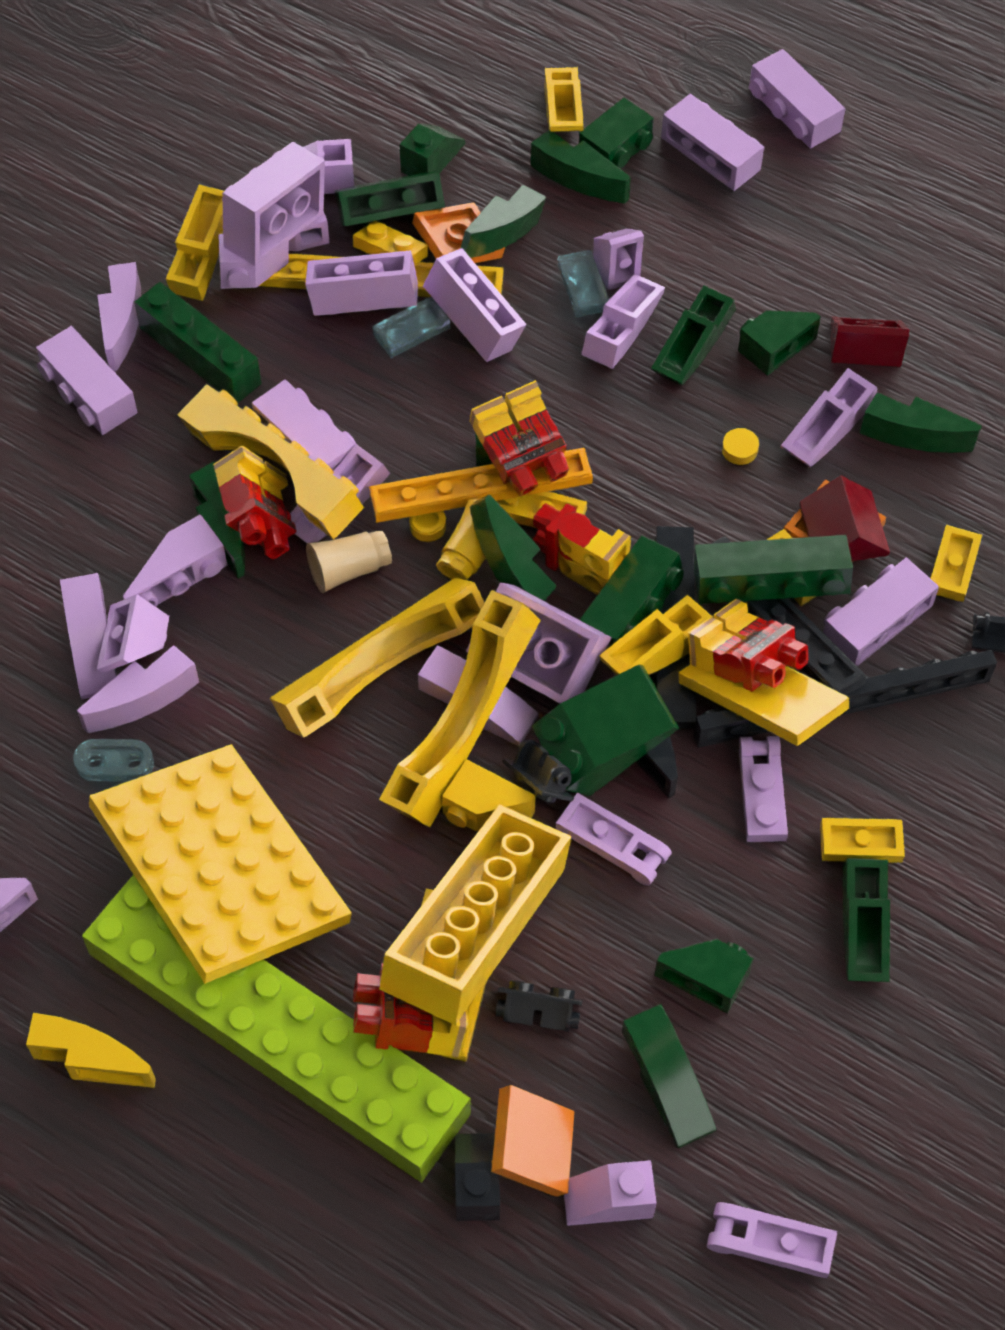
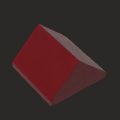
M831 316V363L901 367L910 329L902 321Z
M840 475L800 501L799 507L808 537L846 535L852 561L889 556L890 550L871 490Z

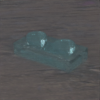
M586 250L558 256L557 265L576 318L603 312L604 305L609 301L592 251Z
M432 296L417 303V306H411L372 326L373 336L391 358L451 328L450 318Z

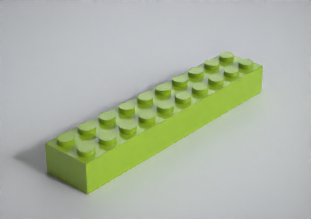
M134 874L82 935L89 955L421 1183L451 1143L455 1134L459 1132L471 1115L470 1097L391 1045H389L388 1050L375 1048V1035L353 1033L352 1018L264 959L204 984Z

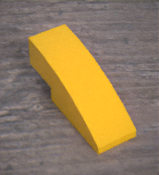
M545 68L544 90L549 131H583L578 68Z
M198 185L175 241L178 250L166 276L169 289L177 295L201 301L204 299L219 255V234H223V190Z
M687 595L664 614L658 609L600 654V660L617 675L639 664L644 666L648 675L687 655L689 653L688 633L709 617L713 618V616Z
M33 1013L26 1045L34 1059L65 1062V1067L71 1079L155 1088L156 1079L151 1066L134 1051L111 1036L87 1025L62 1017Z

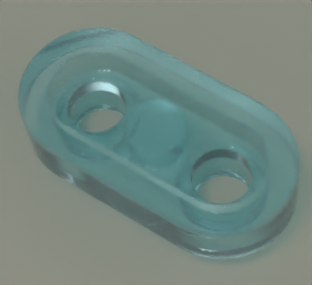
M90 739L81 743L73 755V761L78 774L89 781L128 782L150 774L154 767V759L150 747L145 742L134 739ZM95 760L102 761L99 766H89ZM133 761L141 762L140 765L136 767L128 766Z

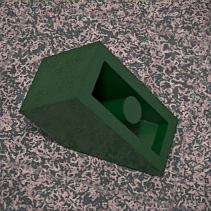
M418 123L399 144L401 172L407 176L431 171L440 173L465 145V139L439 126Z
M766 310L755 319H748L742 325L739 332L738 351L768 376L817 339L821 316L813 312Z
M714 939L661 953L657 959L654 976L728 1014L750 974L754 958L749 956L744 948L735 943H724Z

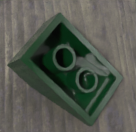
M640 664L560 703L532 725L542 747L549 752L550 756H554L570 769L572 780L566 787V790L586 796L594 794L679 729L647 671Z

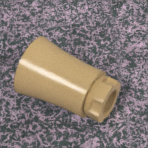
M383 531L362 532L349 537L311 542L306 545L310 571L321 593H325L342 583L362 575L378 571L380 567L392 563V554Z

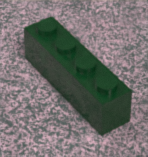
M161 282L134 301L140 329L219 392L222 389L227 391L239 403L262 384L258 358Z
M846 535L695 545L694 576L699 604L732 602L735 599L740 601H758L765 599L850 594L853 564Z

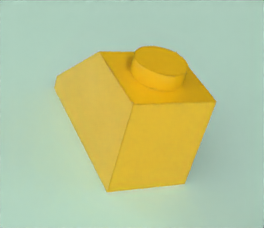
M467 759L442 795L443 814H445L446 818L458 827L464 828L467 826L475 831H479L499 804L529 818H532L535 813L534 794Z

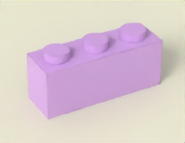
M784 49L752 65L749 89L754 97L760 99L771 110L773 115L784 122L792 130L794 136L801 139L810 149L841 132L845 108Z
M689 94L663 114L661 138L733 191L761 170L764 146L692 94Z
M462 248L435 260L423 287L483 359L488 362L512 351L526 323Z
M411 251L308 261L306 288L314 316L417 306L418 280Z
M72 326L36 347L40 362L37 363L40 373L46 381L50 382L53 380L56 383L61 397L67 404L72 402L75 404L81 419L87 426L93 425L104 435L138 413L131 389Z
M286 379L252 402L253 411L261 419L260 423L265 426L269 423L273 424L285 436V441L289 444L293 440L298 442L309 453L310 459L315 461L317 458H320L333 471L356 444L348 432H341L333 424L332 419L324 410H318L310 403L308 396L302 389H295Z
M906 557L896 566L893 564L888 565L879 574L877 581L869 587L867 585L860 587L853 594L850 602L844 607L837 606L833 608L824 619L825 627L823 633L858 666L933 606L939 586Z

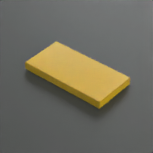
M689 665L679 672V683L796 746L803 743L849 709V697L788 666L785 667L786 676L783 683L775 689L762 684L753 692L744 689L743 682L735 683L693 665Z

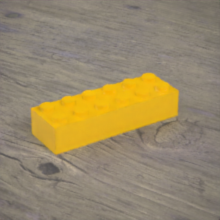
M499 804L385 953L379 989L456 1025L563 873L572 836Z

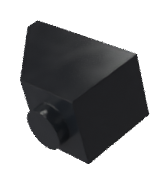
M495 1133L455 1134L456 1221L500 1220V1180L498 1174L491 1172Z

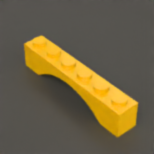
M206 384L177 414L189 432L213 451L235 450L240 446H244L251 452L266 456L283 466L291 475L295 487L296 503L308 521L334 540L364 508L356 496L359 492L358 488L345 476H342L340 479L335 477L333 470L320 458H317L315 461L310 459L309 453L298 442L293 440L289 444L285 441V436L273 424L269 423L265 426L260 423V417L247 406L243 409L238 407L237 401L227 391L222 389L220 392H217Z
M455 577L270 697L286 729L305 738L335 718L358 692L387 670L405 659L442 641L461 635L473 627V623L485 603L475 582Z
M491 590L473 623L466 663L448 706L425 740L397 765L379 798L380 801L429 828L432 826L442 807V795L468 758L541 621L526 605Z

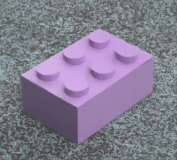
M291 142L282 150L274 153L263 164L252 169L249 174L234 185H230L223 192L222 197L223 247L256 266L322 216L324 209L325 160L300 145Z
M500 583L496 592L523 603L541 620L511 677L558 703H562L584 692L600 661L599 655L606 650L612 637L515 585Z

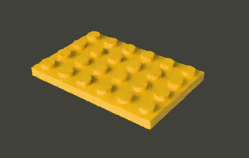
M232 744L89 796V807L204 984L350 923L351 911Z

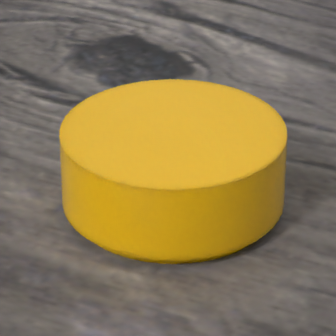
M736 428L730 430L724 436L722 453L733 464L745 465L751 463L757 457L759 440L748 429Z
M439 511L409 517L410 531L420 541L432 542L438 540L446 531L445 513Z

